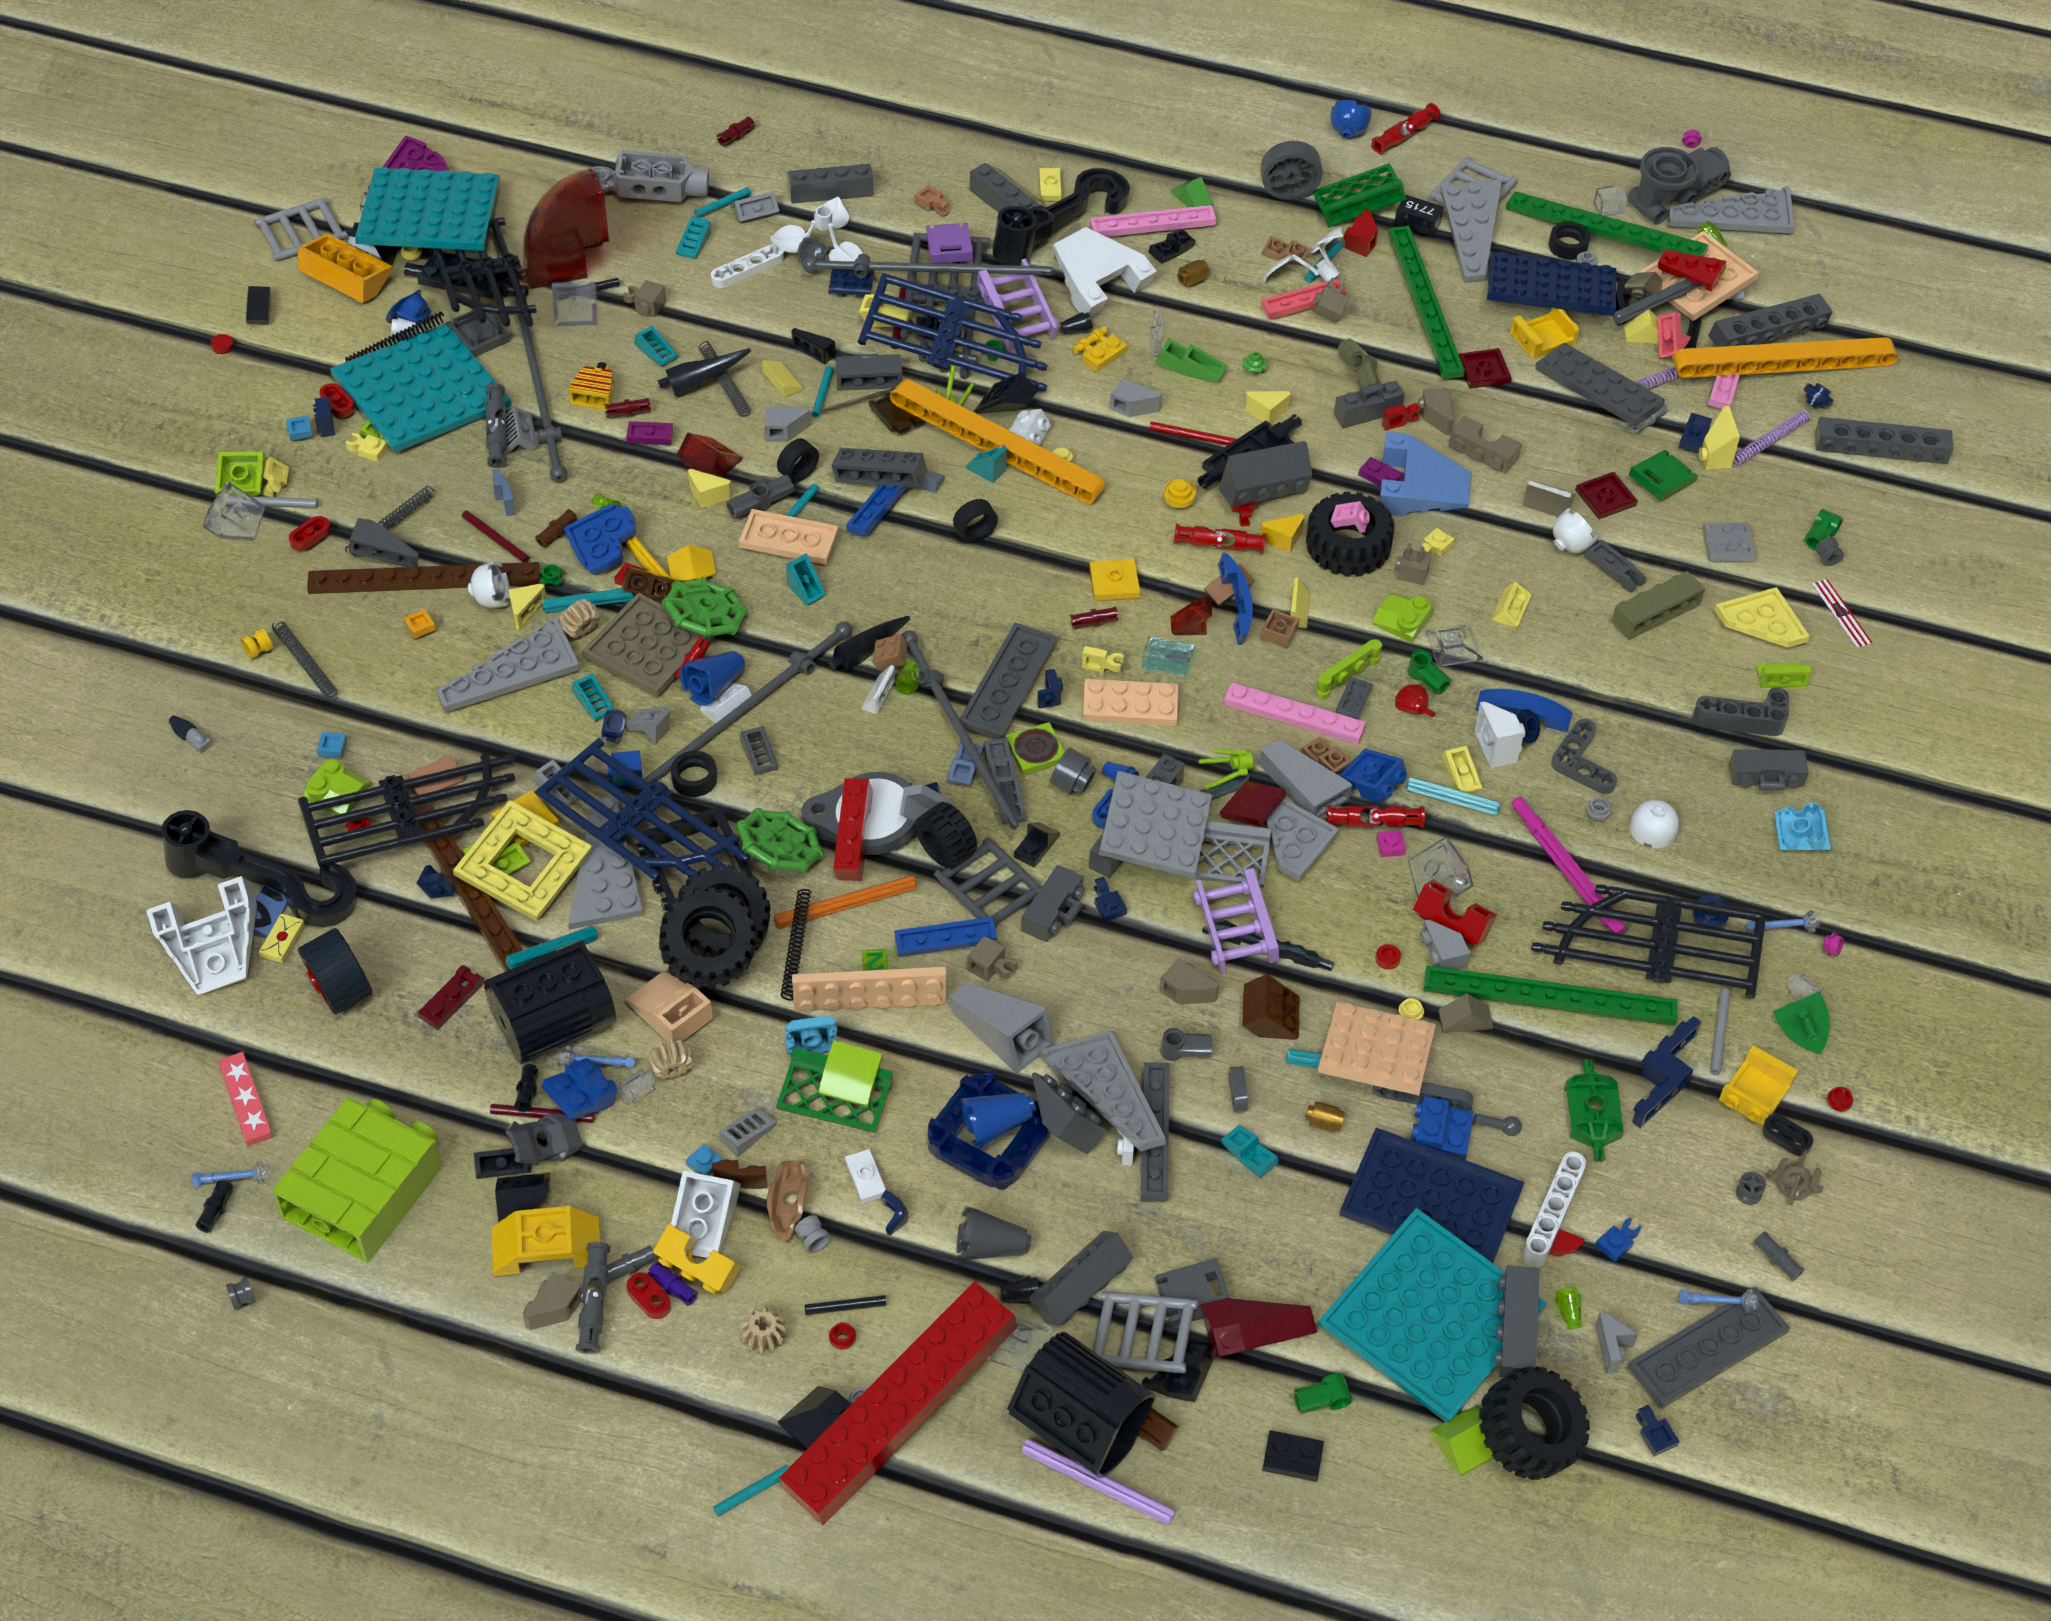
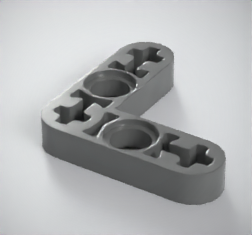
M1588 719L1578 720L1555 751L1551 763L1552 768L1558 773L1599 793L1610 794L1614 791L1617 783L1616 775L1581 757L1594 738L1596 725ZM1586 729L1585 733L1583 734V737H1581L1580 732ZM1576 743L1580 748L1572 749L1568 744ZM1565 755H1567V761H1564L1562 763L1561 761L1564 759ZM1584 768L1589 770L1590 774L1583 775L1578 770Z

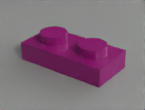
M629 421L626 435L627 443L671 445L673 423Z
M1372 457L1362 465L1358 472V476L1380 487L1382 479L1404 481V473Z

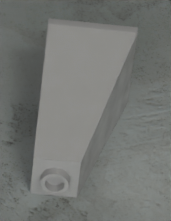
M971 983L965 984L949 996L953 1014L1016 1073L1040 1056V1049L1055 1045L1047 1010L1043 1006Z

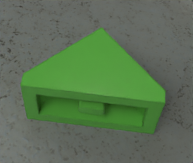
M1202 177L1187 181L1171 189V193L1188 208L1208 205L1213 207Z

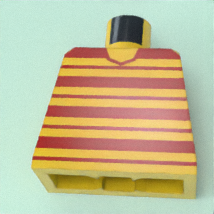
M599 362L596 368L582 367L568 388L570 405L606 410L605 404H612L615 389L613 371L609 370V366L606 363Z

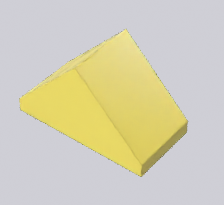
M1648 309L1625 323V341L1659 343L1658 317Z
M1246 391L1245 410L1264 422L1266 420L1271 424L1289 409L1290 391Z
M693 469L688 470L689 488L700 508L728 500L732 497L731 480Z
M536 584L508 589L516 629L521 630L542 607V600L546 599L545 585Z

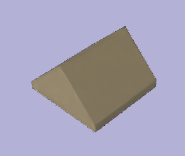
M1529 480L1523 506L1558 517L1564 510L1571 508L1576 494Z

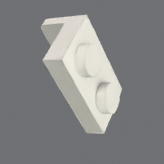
M1042 409L1023 410L1017 415L1009 431L1040 446L1051 424Z

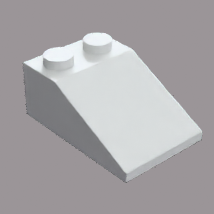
M683 1171L671 1225L698 1239L693 1248L692 1255L708 1258L712 1250L721 1252L735 1212L740 1183Z

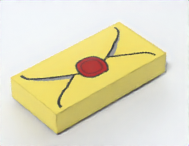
M280 914L259 950L260 957L283 964L305 926L304 920Z

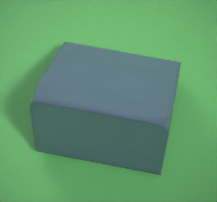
M927 470L919 488L936 493L945 476Z

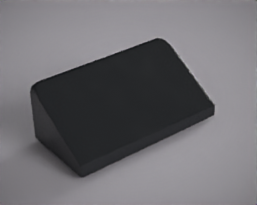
M514 1148L474 1153L476 1179L529 1173V1164L515 1162Z

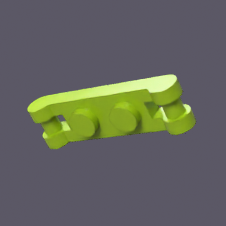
M1376 639L1370 640L1320 674L1317 681L1316 696L1320 699H1327L1331 690L1340 684H1345L1350 677L1356 673H1361L1369 664H1378L1382 643Z

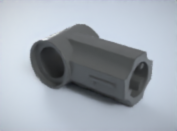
M1169 1028L1163 1033L1160 1048L1161 1056L1169 1061H1176L1181 1056L1211 1057L1212 1036L1211 1034L1183 1033L1178 1028Z

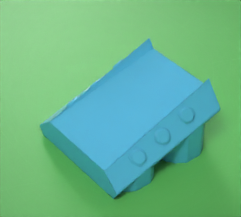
M1806 804L1802 810L1786 807L1780 811H1774L1780 850H1832L1826 812L1821 809L1819 804Z
M822 1016L791 1021L785 1027L787 1054L791 1056L793 1047L819 1054L829 1052L833 1040L837 1041L836 1019Z

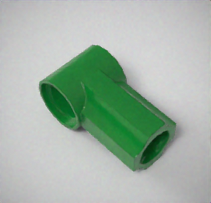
M1822 508L1812 528L1805 536L1804 542L1808 545V548L1815 551L1820 541L1830 538L1831 535L1835 536L1842 524L1843 518Z
M1414 651L1407 670L1408 675L1414 680H1421L1436 694L1440 695L1445 692L1451 685L1452 679L1431 662L1432 657L1427 651Z
M1341 1373L1328 1375L1320 1383L1294 1389L1293 1393L1296 1407L1301 1414L1326 1407L1338 1410L1345 1408L1353 1401L1344 1375Z

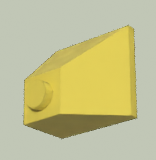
M1729 405L1723 407L1705 436L1702 447L1699 448V459L1703 461L1705 469L1732 467L1740 435Z

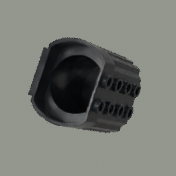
M581 940L496 975L484 982L485 994L490 1010L520 1064H524L616 1023V1011L605 978Z
M1062 1331L1060 1334L1057 1333L1055 1337L1052 1336L1049 1342L1044 1343L1043 1347L1035 1353L1031 1362L1026 1365L1007 1410L1010 1411L1009 1414L1096 1477L1102 1478L1112 1472L1133 1448L1156 1399V1395L1067 1332Z

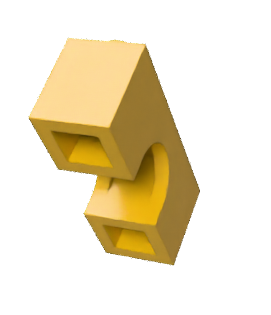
M668 1224L652 1251L660 1256L658 1262L671 1269L673 1265L682 1269L680 1275L693 1282L695 1278L704 1282L702 1288L715 1295L718 1291L727 1294L742 1265L715 1250L711 1251L709 1257L704 1262L697 1264L693 1259L692 1252L698 1239L676 1226Z

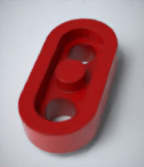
M329 383L320 388V398L329 397L331 411L335 416L348 417L353 414L355 410L353 400L339 385Z
M323 516L312 517L289 534L290 546L297 551L309 549L329 535L331 531L329 520Z
M639 1272L629 1277L626 1284L627 1293L648 1317L662 1319L670 1313L671 1301L669 1295L650 1275ZM637 1283H644L642 1286H636ZM655 1300L661 1301L659 1304H653Z

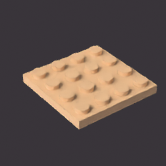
M1704 231L1691 238V240L1709 244L1708 252L1704 257H1725L1726 277L1719 279L1712 292L1706 290V286L1702 285L1668 301L1692 321L1759 279V272ZM1659 259L1638 272H1656L1663 280L1661 290L1683 280V277L1678 278L1659 270Z
M1336 1002L1320 1059L1318 1073L1419 1096L1436 1024L1375 1009L1354 1006L1349 1003Z

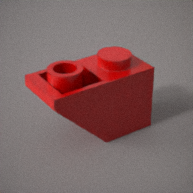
M1365 209L1361 215H1358L1351 228L1348 227L1344 233V239H1346L1344 248L1364 257H1367L1375 248L1378 236V228L1370 210Z

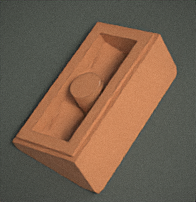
M448 755L409 773L408 779L457 768V765L452 756ZM460 776L412 789L416 795L450 788L463 782L464 779Z

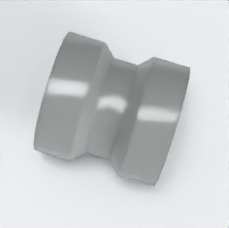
M815 1215L802 1219L795 1227L796 1234L800 1239L804 1240V1246L809 1253H816L822 1250L831 1240L827 1231L821 1228L822 1223Z

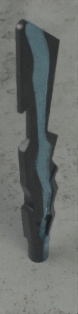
M1226 920L1214 924L1216 931L1237 927ZM1207 926L1202 928V932L1209 935ZM1252 933L1225 939V941L1240 945L1241 942L1252 945L1262 940L1261 937ZM1276 939L1279 947V958L1290 959L1296 964L1312 968H1323L1332 971L1333 961L1324 959L1315 951L1306 950L1301 945L1291 944L1290 941L1280 942Z

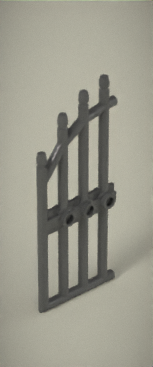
M926 233L913 234L910 263H918L921 241L927 242ZM970 236L971 244L975 245L973 264L981 265L983 246H990L991 238ZM961 261L952 262V264H960ZM908 271L907 280L916 282L917 272ZM930 272L928 284H922L984 303V299L976 284L978 273H972L970 287H959V273L952 272L948 286L936 285L938 272ZM906 289L905 300L926 302L925 306L934 308V303H948V301ZM968 309L967 319L975 321V309ZM910 315V318H909V321H908V322L914 323V321L911 319V315ZM965 327L964 339L972 341L974 330ZM901 329L900 338L905 341L908 338L909 331ZM915 335L920 341V346L932 348L933 340ZM963 347L962 352L954 350L952 356L977 363V355L971 354V349ZM919 355L921 362L926 361L927 357ZM961 367L960 376L962 379H966L969 370ZM939 369L942 373L946 372V369Z

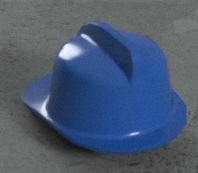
M417 290L396 302L387 313L386 322L391 324L392 319H398L399 317L418 323L431 314V310L426 300L421 296V290Z

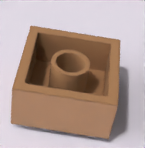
M1272 609L1262 628L1261 639L1288 648L1298 629L1299 618Z
M898 634L876 640L873 664L879 671L886 670L890 665H893L894 668L905 665L908 642L903 635Z

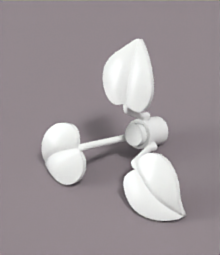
M839 197L816 208L814 220L811 221V226L806 234L800 226L787 225L780 228L773 236H770L771 242L777 248L785 252L797 253L800 242H802L803 238L810 237L816 226L821 231L828 229L830 231L835 248L829 253L830 261H855L859 254H863L861 249L852 242L845 241L839 246L836 243L833 229H840L849 222V214Z
M1338 227L1332 230L1312 247V254L1320 249L1324 258L1316 264L1317 269L1298 256L1289 255L1272 265L1266 272L1263 281L1266 283L1273 271L1292 260L1298 261L1314 272L1316 276L1320 274L1325 282L1329 281L1332 277L1335 278L1340 273L1332 261L1329 260L1325 246L1329 242L1337 241L1338 237H1343V228Z

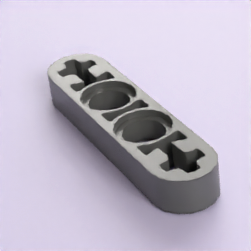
M1422 1082L1419 1096L1373 1085L1372 1089L1376 1096L1417 1105V1102H1423L1424 1096L1448 1100L1449 1107L1469 1111L1472 1110L1474 1096L1469 1091Z

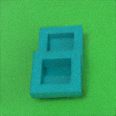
M1240 1124L1221 1139L1222 1144L1228 1151L1259 1178H1262L1279 1163L1278 1156L1260 1145L1258 1136Z

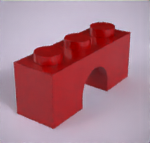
M1434 880L1424 884L1413 908L1422 919L1434 921L1461 933L1464 941L1471 945H1478L1486 940L1497 914L1474 903L1466 909L1464 915H1458L1452 910L1450 905L1453 890Z

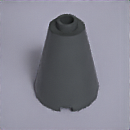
M964 1207L961 1216L966 1217V1219L958 1227L956 1253L960 1254L957 1256V1259L973 1260L1023 1256L1025 1251L1030 1250L1032 1237L1028 1235L1027 1229L973 1207Z

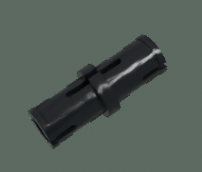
M533 1064L523 1066L521 1079L516 1086L517 1098L514 1107L519 1112L530 1111L532 1098L537 1092L536 1079L539 1069Z
M218 1180L212 1195L205 1200L203 1212L195 1224L200 1231L205 1233L211 1232L217 1218L223 1214L226 1208V1200L233 1190V1185L230 1182Z

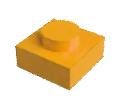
M425 609L404 617L405 625L414 639L436 630L434 622Z

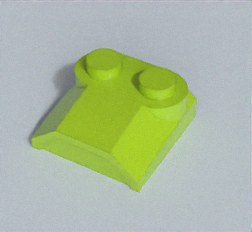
M218 452L215 494L223 497L227 495H261L265 466L264 452Z
M1390 593L1379 606L1371 625L1413 643L1432 617L1434 608L1431 607V602L1425 597L1415 596L1409 598L1396 593Z
M330 759L325 761L307 782L303 797H306L308 802L311 803L368 789L372 786V782L346 769L340 760ZM357 802L323 810L338 815L350 812Z

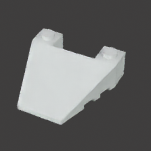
M1087 227L1058 241L1052 246L1060 270H1063L1066 286L1070 289L1073 305L1079 313L1082 311L1083 313L1089 312L1090 317L1101 312L1108 299L1099 286L1121 275L1130 289L1136 293L1150 285L1157 272L1145 255Z
M242 876L218 884L225 911L189 924H184L180 907L172 902L146 910L153 934L161 942L170 958L174 960L181 973L199 996L247 979L257 903L250 881Z

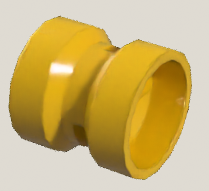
M263 628L255 631L252 636L247 635L240 639L250 659L259 656V653L262 651L267 652L273 649L271 639Z

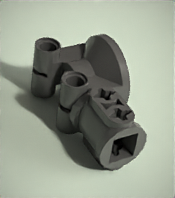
M1673 147L1652 149L1642 157L1640 185L1634 187L1628 193L1627 201L1638 211L1642 212L1651 222L1658 225L1668 215V210L1662 206L1663 201L1675 200L1679 204L1691 202L1696 204L1699 198L1698 192L1706 194L1724 185L1731 176L1729 161L1723 151L1717 147H1711L1707 150L1698 148L1690 153Z

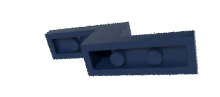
M1691 1017L1687 1022L1682 1021L1676 1027L1672 1036H1665L1655 1051L1650 1050L1644 1056L1641 1074L1656 1086L1651 1091L1650 1096L1646 1100L1641 1099L1633 1109L1635 1114L1632 1123L1637 1127L1641 1128L1689 1084L1693 1069L1675 1055L1697 1036L1701 1021L1696 1017Z

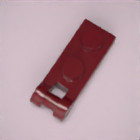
M461 965L455 975L417 1012L418 1017L439 1030L481 988L484 983V977L477 973H471L470 968ZM467 981L468 984L464 987L462 984Z

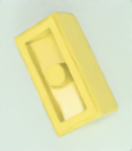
M762 361V372L784 398L803 390V387L781 361Z
M1295 577L1290 615L1299 618L1298 628H1307L1310 594L1301 580Z
M1514 581L1504 589L1492 619L1517 628L1532 594Z

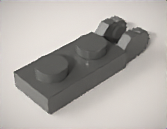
M1603 540L1586 551L1585 557L1617 582H1620L1622 588L1627 591L1633 592L1636 590V584L1641 586L1646 582L1644 574L1632 562Z

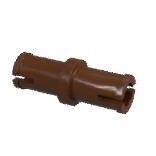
M567 509L558 519L550 521L549 526L539 535L535 536L537 543L545 548L556 537H561L565 533L564 527L577 521L576 514L572 510Z

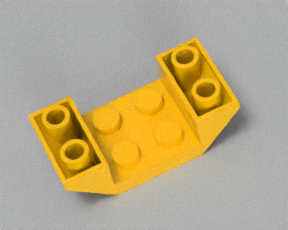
M571 1206L513 1212L492 1227L493 1277L520 1274V1263L573 1258L575 1269L584 1268L588 1264L589 1251L586 1250L587 1244L600 1242L599 1217Z

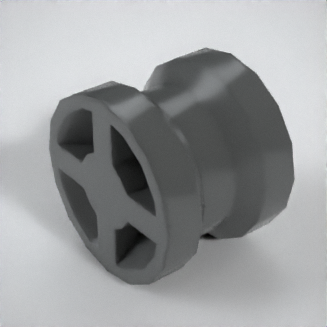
M1826 538L1816 546V551L1821 556V561L1825 566H1833L1844 557L1842 549L1838 548L1839 544L1835 538Z
M1756 1172L1744 1173L1736 1189L1737 1198L1747 1205L1757 1204L1761 1200L1766 1187L1765 1179Z
M247 1277L242 1278L237 1284H226L235 1310L240 1309L245 1303H256Z

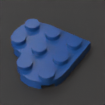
M611 504L565 526L564 530L582 566L590 571L591 574L598 575L623 561L622 543L635 536L636 522L634 515L628 507H616L615 504Z

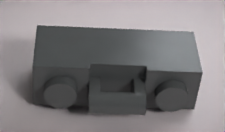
M857 354V356L835 357L837 391L889 389L896 387L902 381L901 354Z
M1397 381L1362 387L1358 392H1349L1336 397L1334 415L1343 429L1383 418L1384 409L1403 405L1405 393Z
M1733 749L1729 762L1733 785L1751 787L1758 784L1759 790L1784 791L1785 786L1798 788L1805 785L1809 774L1805 750Z
M1057 864L1022 915L1021 931L1047 942L1052 935L1056 936L1058 934L1061 922L1071 925L1083 907L1082 903L1079 902L1085 892L1083 876Z

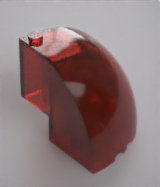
M592 168L577 171L556 182L542 195L531 212L523 238L524 269H521L523 282H528L529 289L588 278L585 249L603 246L604 242H609L604 192Z

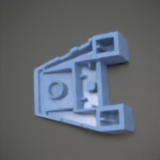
M1386 432L1382 463L1390 467L1405 468L1404 481L1382 479L1379 501L1385 506V509L1389 510L1391 515L1405 516L1408 512L1419 511L1420 514L1428 513L1429 509L1440 508V511L1468 508L1471 472L1410 434Z

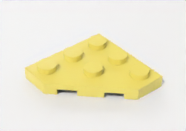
M1777 587L1718 603L1714 609L1725 627L1786 648L1807 643L1810 637Z

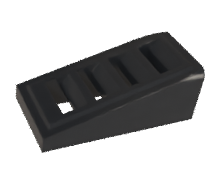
M797 328L791 330L792 346L825 365L835 357L836 348L834 340Z

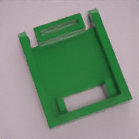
M1663 450L1632 466L1629 472L1631 478L1660 501L1693 484L1698 478L1696 473H1691V469L1673 455L1669 456L1667 450ZM1647 472H1648L1651 476H1653L1656 480H1658V481L1660 482V484H1657V483H1655L1652 479H1650V478L1646 475Z

